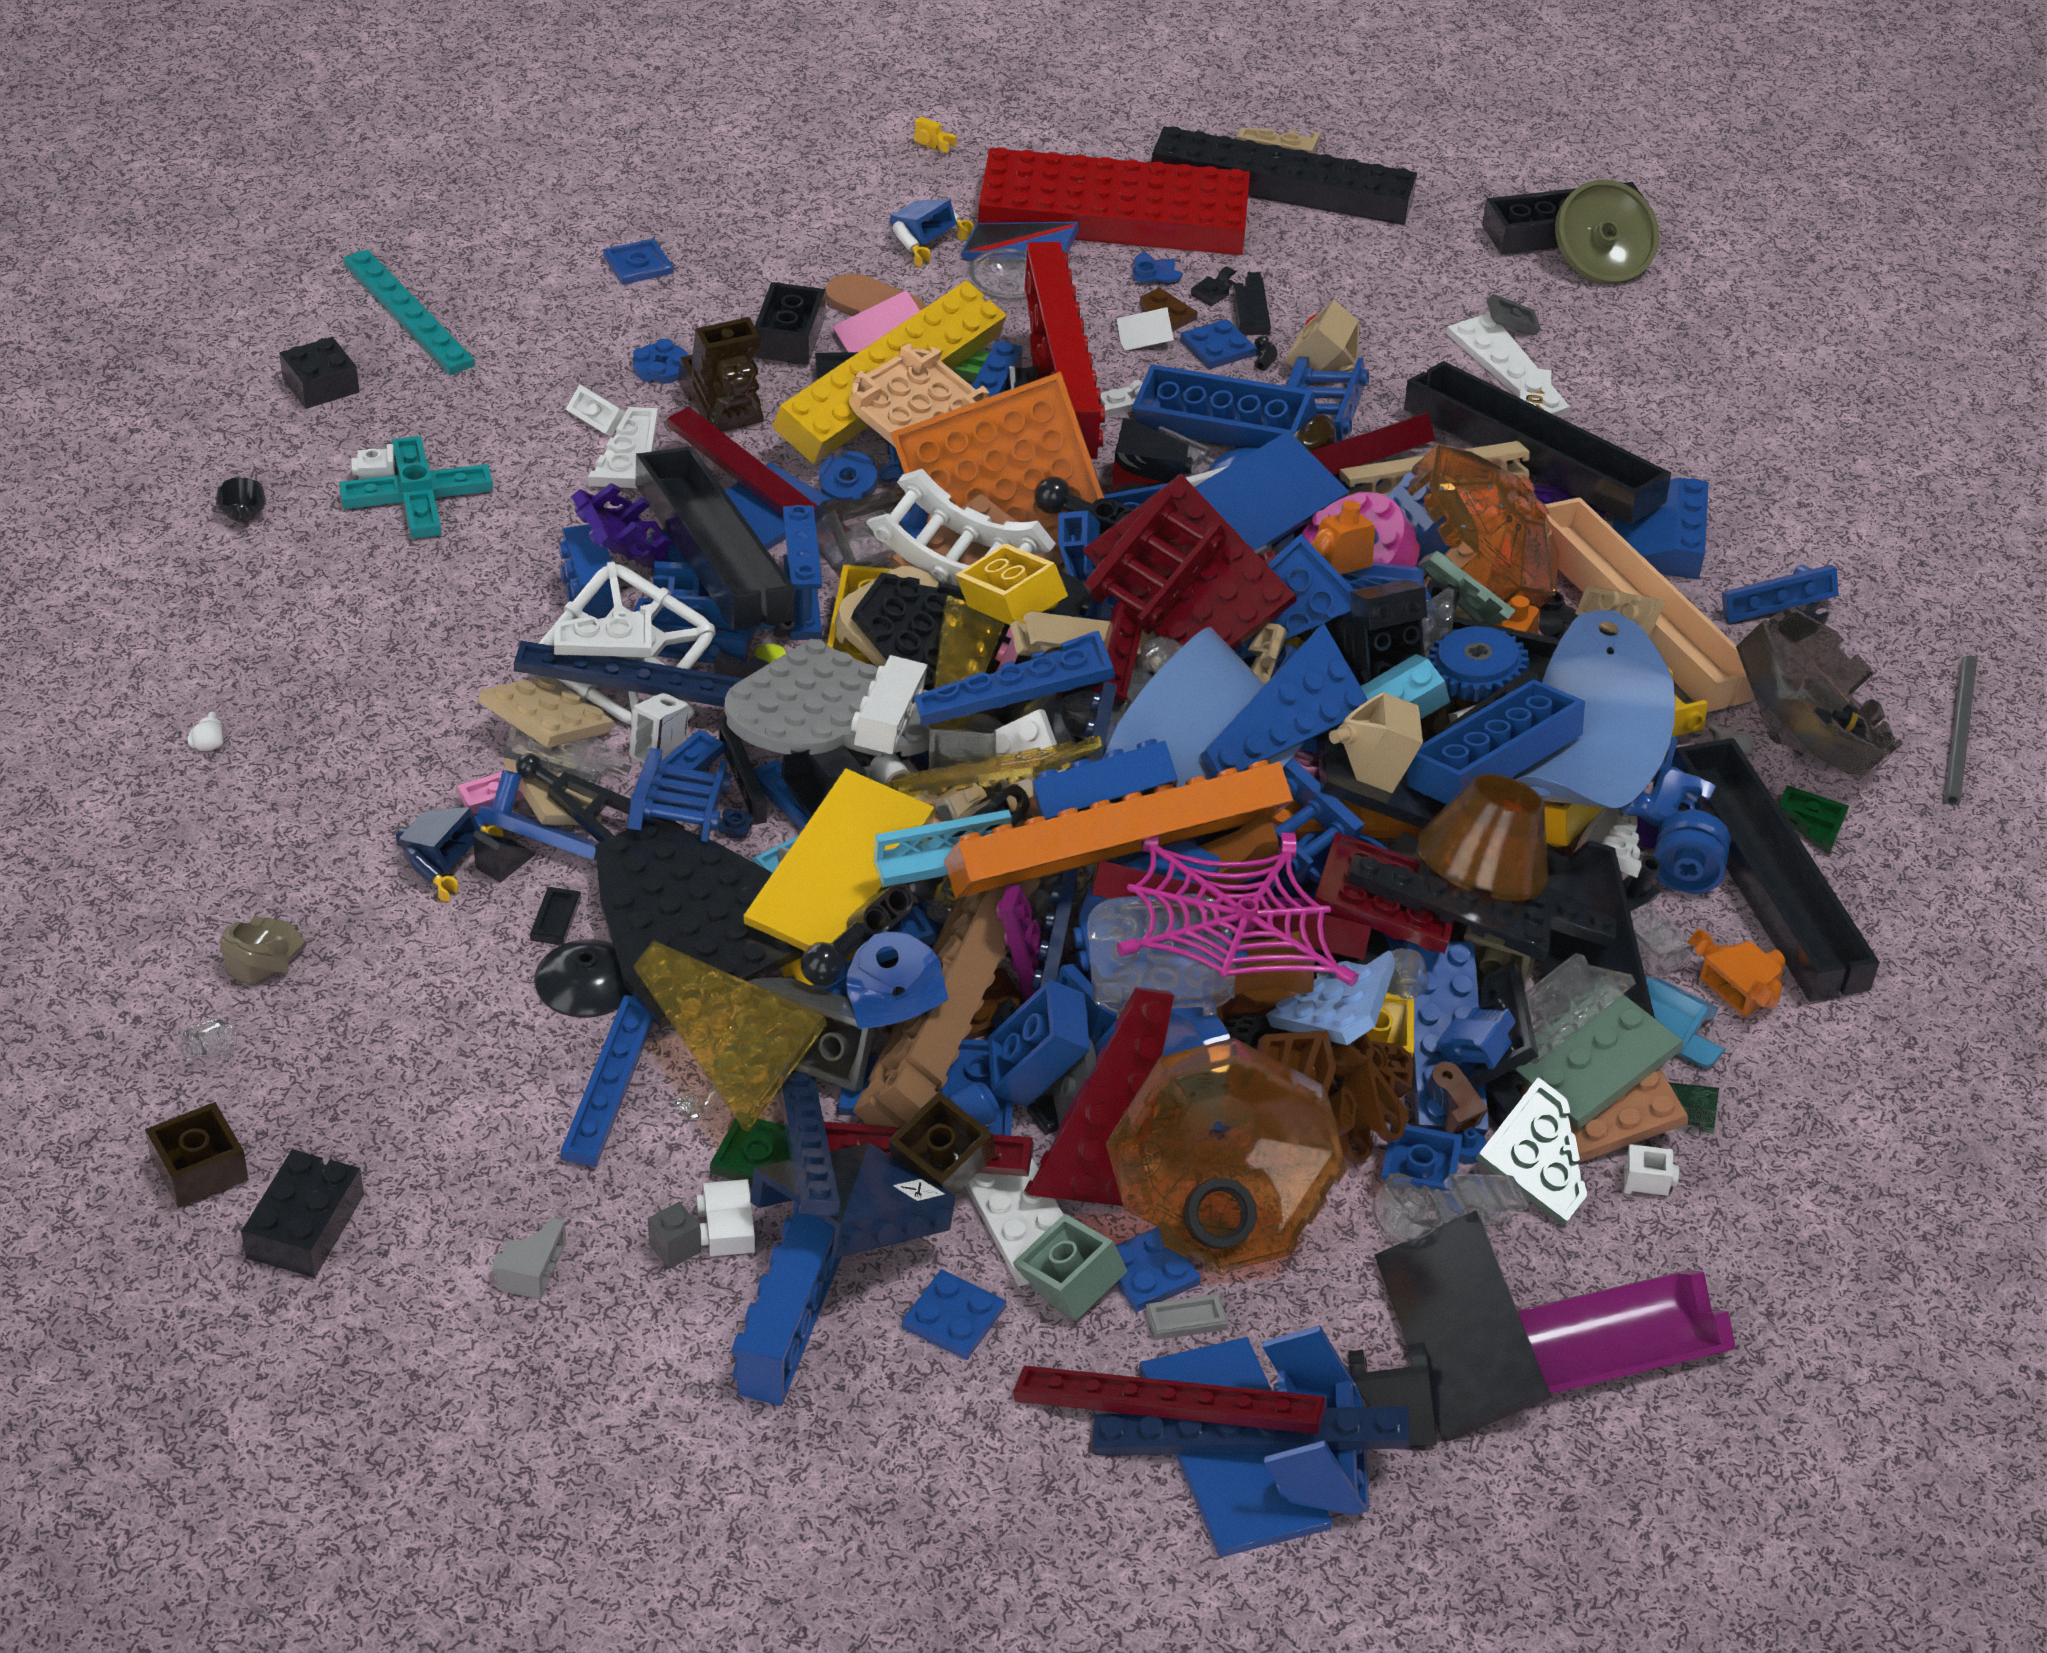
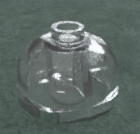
M1400 1173L1388 1175L1374 1197L1372 1207L1381 1235L1389 1242L1395 1244L1416 1241L1432 1233L1439 1226L1447 1222L1444 1218L1448 1214L1447 1208L1441 1199L1429 1187L1423 1185L1419 1189L1410 1184L1413 1180L1412 1177Z

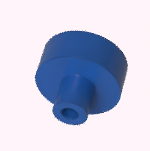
M1466 1128L1464 1132L1458 1134L1463 1135L1459 1162L1474 1164L1479 1162L1475 1158L1487 1142L1484 1136L1477 1132V1130Z

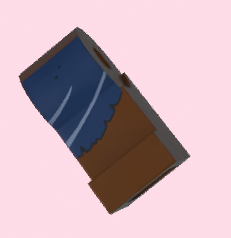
M1440 1062L1434 1067L1425 1084V1090L1432 1100L1439 1103L1448 1118L1443 1125L1446 1132L1460 1134L1466 1128H1473L1479 1125L1488 1108L1467 1077L1464 1076L1457 1065L1451 1062Z

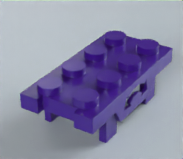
M612 483L595 496L581 489L571 496L577 506L575 508L577 516L584 523H589L592 528L589 536L598 547L603 546L614 554H621L629 561L634 560L643 567L648 566L654 569V561L666 562L670 545L673 544L672 540L663 534L656 521H642L641 517L638 516L651 506L648 500L640 497L632 503L630 500L617 495L621 490ZM609 501L612 506H619L620 504H622V506L618 507L617 509L604 507V504H606ZM650 527L655 531L651 533L654 541L653 544L647 540L646 531Z

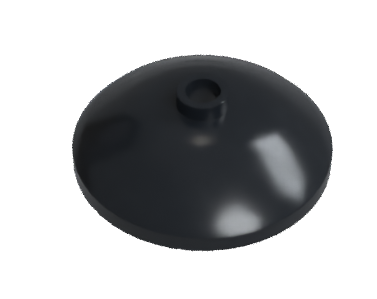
M581 939L558 946L540 961L535 972V988L540 999L552 1010L571 1017L591 1018L612 1013L619 1009L624 995L633 996L624 986L613 943L603 940Z

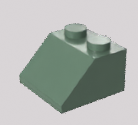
M1064 1214L1013 1262L1015 1268L1052 1307L1074 1321H1077L1128 1272L1113 1240L1067 1214Z

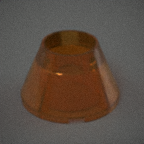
M1496 774L1476 776L1419 833L1417 849L1423 860L1439 875L1464 889L1472 891L1473 886L1493 891L1492 898L1514 901L1535 898L1545 890L1548 882L1545 804L1542 797L1535 790L1520 781Z

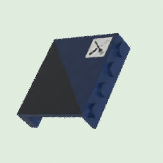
M870 1143L830 1151L840 1200L838 1216H816L836 1228L832 1250L833 1258L836 1259L950 1230L955 1195ZM790 1160L754 1168L750 1203L758 1208L792 1200L798 1203Z

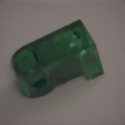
M1669 1082L1688 1115V1124L1686 1125L1700 1126V1132L1714 1134L1719 1088Z

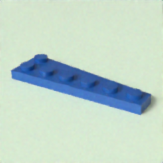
M1099 630L1061 643L1062 649L1045 654L1041 650L1031 654L1032 660L1015 665L1013 661L1002 664V668L989 675L980 672L964 680L955 681L914 696L922 726L937 724L945 720L969 716L993 708H1002L1009 704L1034 700L1041 696L1066 692L1073 688L1114 679V668Z

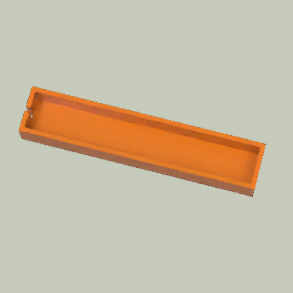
M1262 760L1249 765V770L1237 772L1236 768H1230L1217 773V778L1206 780L1205 776H1198L1187 780L1185 786L1174 788L1173 784H1166L1155 788L1153 794L1142 796L1141 792H1134L1123 796L1121 802L1110 804L1109 800H1102L1091 804L1088 810L1078 812L1077 808H1070L1057 813L1058 817L1045 820V816H1038L1025 821L1024 826L1013 828L1012 824H1006L992 829V834L980 836L979 832H974L961 836L959 838L960 842L952 846V850L943 859L955 899L1095 864L1100 860L1107 861L1142 852L1141 841H1144V839L1159 836L1158 846L1161 847L1177 841H1185L1244 826L1257 815L1271 814V818H1273L1281 809H1284L1293 801L1281 762L1268 764L1267 760Z

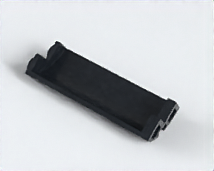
M1590 840L1569 857L1547 850H1541L1521 866L1523 874L1616 919V938L1612 948L1552 929L1550 930L1549 952L1545 962H1541L1554 1023L1606 983H1610L1655 1019L1615 848Z

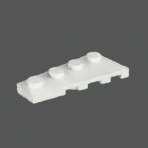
M1603 807L1590 821L1578 841L1575 851L1590 840L1614 847L1620 871L1637 878L1641 869V861L1638 860L1640 848L1637 847L1639 835L1636 833L1638 826L1637 816L1621 817L1618 813V808Z

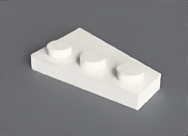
M651 604L640 606V611L625 613L623 609L613 611L610 617L597 619L593 616H587L555 623L554 655L651 657Z

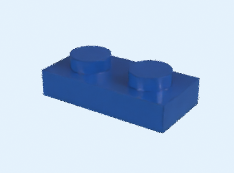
M699 729L662 761L667 762V766L703 771L725 753L724 742Z

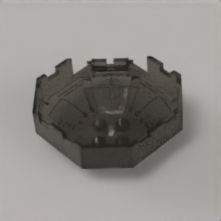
M1791 606L1783 613L1779 612L1769 620L1762 621L1736 646L1750 687L1760 709L1759 713L1768 728L1767 735L1774 743L1784 744L1799 756L1809 757L1860 780L1887 762L1889 757L1903 745L1901 739L1895 741L1888 722L1883 721L1876 727L1886 717L1880 702L1869 699L1862 707L1851 695L1874 674L1873 670L1858 654L1850 659L1838 647L1844 639L1837 631ZM1848 704L1856 706L1859 712L1858 717L1863 718L1865 721V734L1870 743L1841 728L1835 720L1826 725L1814 711L1817 708H1821L1833 713L1835 709L1842 711Z

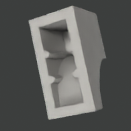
M550 1217L547 1224L536 1234L517 1241L508 1239L503 1252L496 1254L492 1266V1274L496 1275L498 1290L541 1300L566 1244L565 1220Z

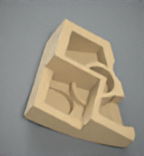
M1268 623L1257 633L1248 648V651L1257 656L1250 669L1264 684L1270 680L1287 637V631L1279 624Z

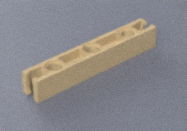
M1514 441L1445 452L1443 454L1438 453L1340 469L1341 482L1344 481L1349 487H1355V484L1363 483L1361 487L1348 490L1347 496L1358 492H1372L1386 496L1394 490L1403 477L1411 472L1416 465L1430 477L1435 471L1438 470L1439 472L1440 466L1438 481V472L1431 478L1440 486H1443L1445 488L1444 491L1447 492L1459 490L1462 487L1465 489L1529 478V470L1520 463V459H1517L1522 457V461H1529V450L1520 442ZM1509 460H1513V464L1506 463ZM1492 462L1491 465H1494V468H1492L1493 466L1486 468L1488 465L1486 463ZM1483 469H1486V470H1489V472L1486 473V472H1483L1482 470H1483ZM1482 475H1485V476H1488L1489 478H1488V479H1485V478H1482V477H1472V476H1482ZM1383 479L1382 483L1376 486L1377 482Z
M1030 611L1023 617L1025 623L1015 621L1010 626L1016 654L1031 656V654L1041 650L1045 654L1062 649L1061 643L1098 630L1103 642H1105L1110 621ZM1142 630L1134 664L1135 669L1158 671L1162 667L1161 663L1172 654V651L1154 631L1148 635Z

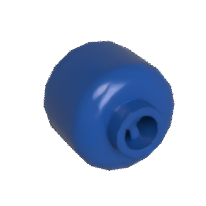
M971 1082L947 1097L985 1128L996 1121V1111L1000 1108L986 1084L981 1087L976 1082Z

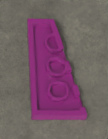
M1007 885L1003 899L999 900L997 904V917L999 921L1003 922L1005 944L1007 947H1010L1012 952V968L1019 976L1020 995L1025 997L1027 1001L1036 992L1031 990V983L1035 970H1041L1043 962L1037 960L1040 943L1042 940H1047L1040 939L1041 927L1038 921H1031L1032 908L1021 885Z

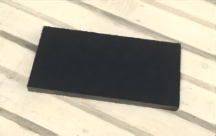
M1334 729L1316 736L1321 792L1424 829L1426 825L1467 846L1500 858L1505 853L1507 843L1499 794L1489 791L1458 810L1408 787L1407 770L1394 792L1390 793L1356 780L1344 744L1341 742L1333 744L1329 740V733Z
M1477 1210L1374 1254L1408 1348L1410 1343L1425 1342L1429 1361L1434 1419L1440 1436L1444 1441H1451L1552 1398Z

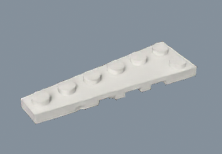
M1490 313L1447 326L1446 334L1520 398V377L1524 376L1525 367L1538 368L1505 328L1493 321ZM1528 379L1525 383V388L1530 392H1539L1542 389V382L1537 379ZM1551 385V394H1545L1542 403L1545 406L1551 407V414L1557 417L1569 414L1570 406Z

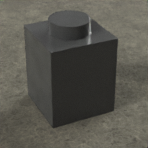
M680 1201L648 1218L649 1246L669 1269L701 1253L700 1225Z

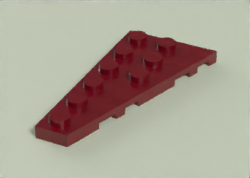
M1135 987L1114 1025L1116 1029L1106 1048H1102L1096 1058L1097 1064L1090 1077L1085 1078L1059 1125V1133L1050 1150H1046L1040 1160L1041 1166L1033 1181L1029 1180L1024 1192L1028 1196L1132 1207L1133 1198L1129 1200L1127 1195L1129 1193L1134 1194L1136 1176H1138L1140 1168L1139 1159L1142 1156L1141 1148L1138 1151L1140 1144H1138L1137 1132L1134 1131H1137V1129L1141 1130L1138 1131L1139 1141L1145 1140L1147 1133L1145 1128H1148L1150 1118L1143 1117H1150L1160 1070L1159 1066L1161 1065L1175 996L1172 992ZM1115 1142L1120 1144L1117 1149L1113 1148Z

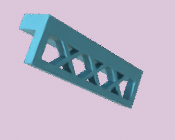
M1009 809L875 834L873 862L882 886L888 887L948 875L943 859L952 850L951 847L960 842L959 838L961 837L952 836L964 830L967 832L962 836L974 832H979L980 836L992 834V830H984L991 825L1000 824L1002 826L1011 824L1012 817ZM934 837L927 843L919 844L924 838ZM900 843L895 849L884 850L885 845Z

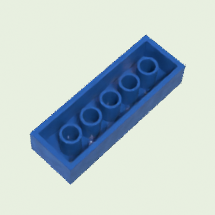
M1154 364L1150 365L1132 406L1136 422L1166 435L1242 448H1260L1288 430L1294 434L1308 422L1309 418L1317 415L1313 390Z
M1532 679L1424 742L1407 769V786L1420 792L1422 795L1434 798L1445 803L1448 807L1459 810L1583 735L1585 701Z
M795 1201L793 1217H787L784 1222L781 1246L775 1245L770 1258V1272L761 1276L757 1291L759 1298L756 1304L750 1303L747 1309L745 1331L736 1335L732 1348V1355L737 1356L733 1370V1379L737 1380L738 1395L782 1406L842 1259V1257L836 1259L832 1257L836 1228L816 1215L800 1214L798 1203Z

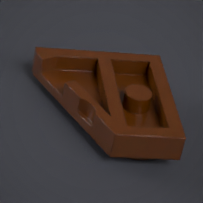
M1160 287L1140 297L1139 305L1143 312L1168 307L1172 332L1197 319L1198 312Z

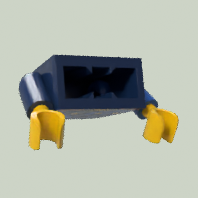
M455 807L423 812L410 827H401L397 831L396 841L404 850L403 856L406 862L429 884L434 882L438 886V898L440 900L449 902L450 894L447 890H452L458 894V882L452 876L442 877L441 873H448L471 848L475 830L503 837L504 832L501 827L495 825L484 826V821L474 816L469 807Z

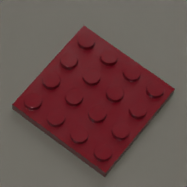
M1335 832L1314 901L1320 906L1328 905L1331 907V912L1324 913V915L1372 926L1371 929L1386 933L1392 939H1403L1417 944L1427 951H1438L1445 954L1454 922L1450 925L1440 921V918L1431 910L1425 909L1417 912L1402 906L1398 902L1387 900L1347 883L1353 854L1362 857H1373L1379 862L1395 867H1406L1415 873L1418 860Z

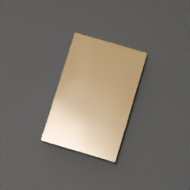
M522 754L506 755L504 765L508 771L517 773L516 761ZM537 755L542 762V767L559 777L564 771L577 776L565 756ZM521 777L519 789L542 825H580L548 796L549 786L536 778L529 780ZM569 789L565 790L584 809L593 801V799ZM602 813L595 818L600 823L603 818Z

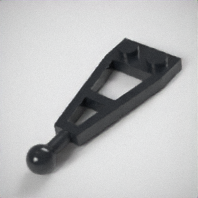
M532 753L523 754L516 761V771L522 775V778L529 780L536 778L549 786L548 796L599 843L614 836L595 819L606 806L629 815L631 799L565 771L558 777L543 768L540 758ZM569 789L593 799V801L584 809L565 790ZM657 818L669 824L685 829L684 826H682L674 820Z

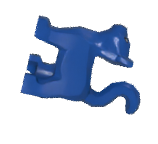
M1662 763L1655 774L1650 794L1647 795L1643 791L1633 802L1618 808V813L1621 817L1640 816L1650 825L1659 827L1666 817L1679 811V805H1683L1687 810L1700 811L1702 806L1698 802V798L1701 797L1709 800L1716 786L1699 776L1684 773L1676 767L1666 766Z

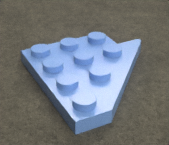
M1385 952L1367 965L1351 963L1349 961L1337 963L1339 967L1344 965L1359 974V978L1354 986L1351 987L1337 979L1336 973L1332 972L1321 979H1314L1312 993L1286 997L1276 1004L1277 1008L1266 1014L1271 1027L1291 1032L1328 1030L1330 1041L1344 1045L1350 1044L1376 1026L1396 966L1392 952Z

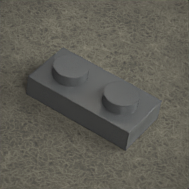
M1492 294L1487 300L1490 316L1497 324H1504L1518 332H1524L1529 335H1536L1541 330L1535 310L1496 294Z

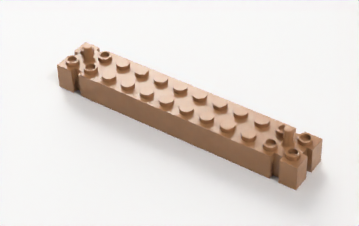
M1033 796L1029 798L1030 808L1012 825L1013 828L1024 826L1025 821L1039 816ZM1036 878L1012 885H1021L1028 900L1030 894L1038 887L1040 879ZM1007 886L956 899L932 948L940 961L949 999L921 1015L895 1024L868 1079L870 1084L868 1088L862 1091L852 1111L868 1125L903 1127L946 1084L948 1080L946 1073L960 1054V1050H958L959 1045L971 1031L972 1025L970 1022L974 1014L979 1011L984 1003L982 996L995 979V974L993 973L997 965L1007 954V950H1005L1004 925L997 917V904L999 900L1003 899Z

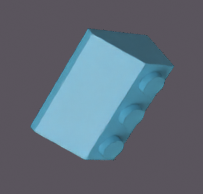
M1417 654L1361 686L1368 700L1384 692L1418 705L1420 719L1450 702L1445 680L1429 659Z

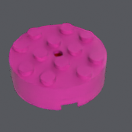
M1358 492L1333 502L1323 510L1315 513L1302 533L1311 544L1317 534L1321 520L1324 517L1340 514L1342 503L1346 500H1353L1360 503V513L1374 523L1379 536L1378 543L1374 545L1373 562L1416 567L1420 553V545L1416 541L1415 527L1395 501L1379 493Z

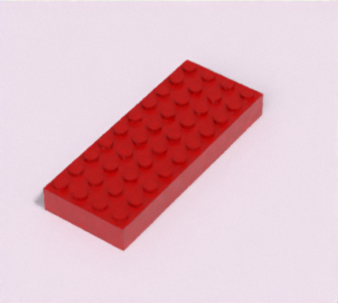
M1004 147L989 148L979 201L978 223L1078 222L1079 232L1075 240L1243 255L1250 172L1240 169H1217L1212 166L1194 167L1187 164L1172 165L1162 162H1139L1134 159L1117 160L1110 157H1086L1081 154L1063 155L1057 152L1041 153L1032 150H1008Z

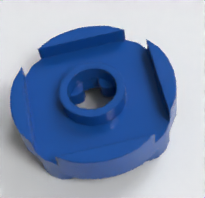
M659 339L654 344L636 348L633 351V371L640 379L647 382L655 380L660 381V383H672L678 381L680 357L688 356V353L683 348L673 345V341L670 339Z
M856 451L843 452L844 456L834 458L833 455L825 460L818 474L821 492L833 499L834 503L859 506L864 504L865 499L869 498L876 490L878 485L877 470L873 465V461L867 455ZM849 475H853L854 478L851 481H844L842 477L848 478Z

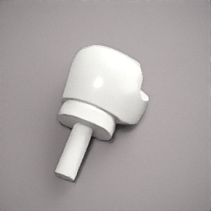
M209 712L208 717L201 719L199 724L191 729L188 736V744L192 748H196L198 751H211L223 746L222 724L216 718L215 712Z

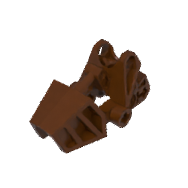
M1328 1030L1265 1034L1258 1039L1257 1057L1235 1055L1228 1060L1229 1096L1276 1135L1294 1127L1303 1120L1310 1124L1316 1123L1322 1126L1324 1136L1335 1143L1346 1159L1353 1163H1362L1370 1156L1374 1145V1132L1386 1142H1395L1404 1134L1409 1112L1400 1101V1098L1412 1088L1413 1059L1410 1053L1400 1044L1371 1041L1367 1035L1363 1034L1348 1045L1340 1043L1331 1045ZM1333 1078L1337 1082L1339 1089L1332 1083ZM1386 1122L1392 1125L1394 1133L1388 1130ZM1350 1139L1353 1140L1359 1154L1352 1149Z

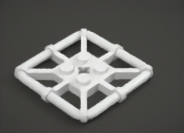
M615 561L607 562V566L602 567L592 577L573 602L569 601L564 606V613L555 622L589 616L582 611L583 608L608 579H610L614 608L606 617L612 616L613 611L623 609L625 613H631L630 610L622 606L617 578L619 577L654 599L651 603V621L665 606L697 628L664 633L651 624V657H615L665 665L656 657L666 645L696 641L676 666L691 669L716 635L713 624H710L701 614L672 597L669 590L664 587L658 588L629 568L615 564ZM555 624L545 634L539 644L554 645ZM557 679L576 691L582 700H589L620 721L632 725L633 706L638 704L637 692L628 691L631 706L630 712L597 691L596 689L599 687L597 685Z

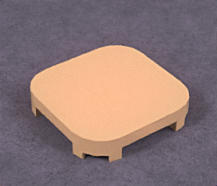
M910 343L901 346L900 354L870 373L865 374L861 370L855 376L849 402L851 409L859 418L895 447L890 432L989 397L990 392L984 386L976 390L940 361L942 351L933 346L931 351L921 348L912 349Z

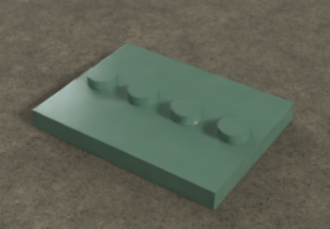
M1606 983L1535 1037L1538 1057L1526 1065L1519 1066L1509 1072L1511 1074L1517 1073L1523 1084L1528 1088L1539 1077L1568 1100L1570 1110L1568 1115L1569 1122L1577 1129H1580L1682 1051L1683 1040L1610 983Z

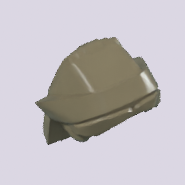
M254 916L249 923L239 921L224 930L221 937L220 952L223 953L225 970L229 975L240 982L256 984L277 972L288 973L289 962L307 944L302 934L292 924L280 919L275 920L269 917Z

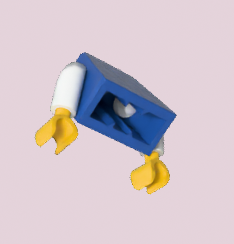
M950 199L917 200L899 211L893 212L890 216V224L893 227L894 234L909 252H914V264L918 267H922L923 260L930 264L931 256L928 248L919 247V245H925L954 226L958 228L957 238L968 240V235H971L974 229V224L971 221L960 220V216L953 210Z

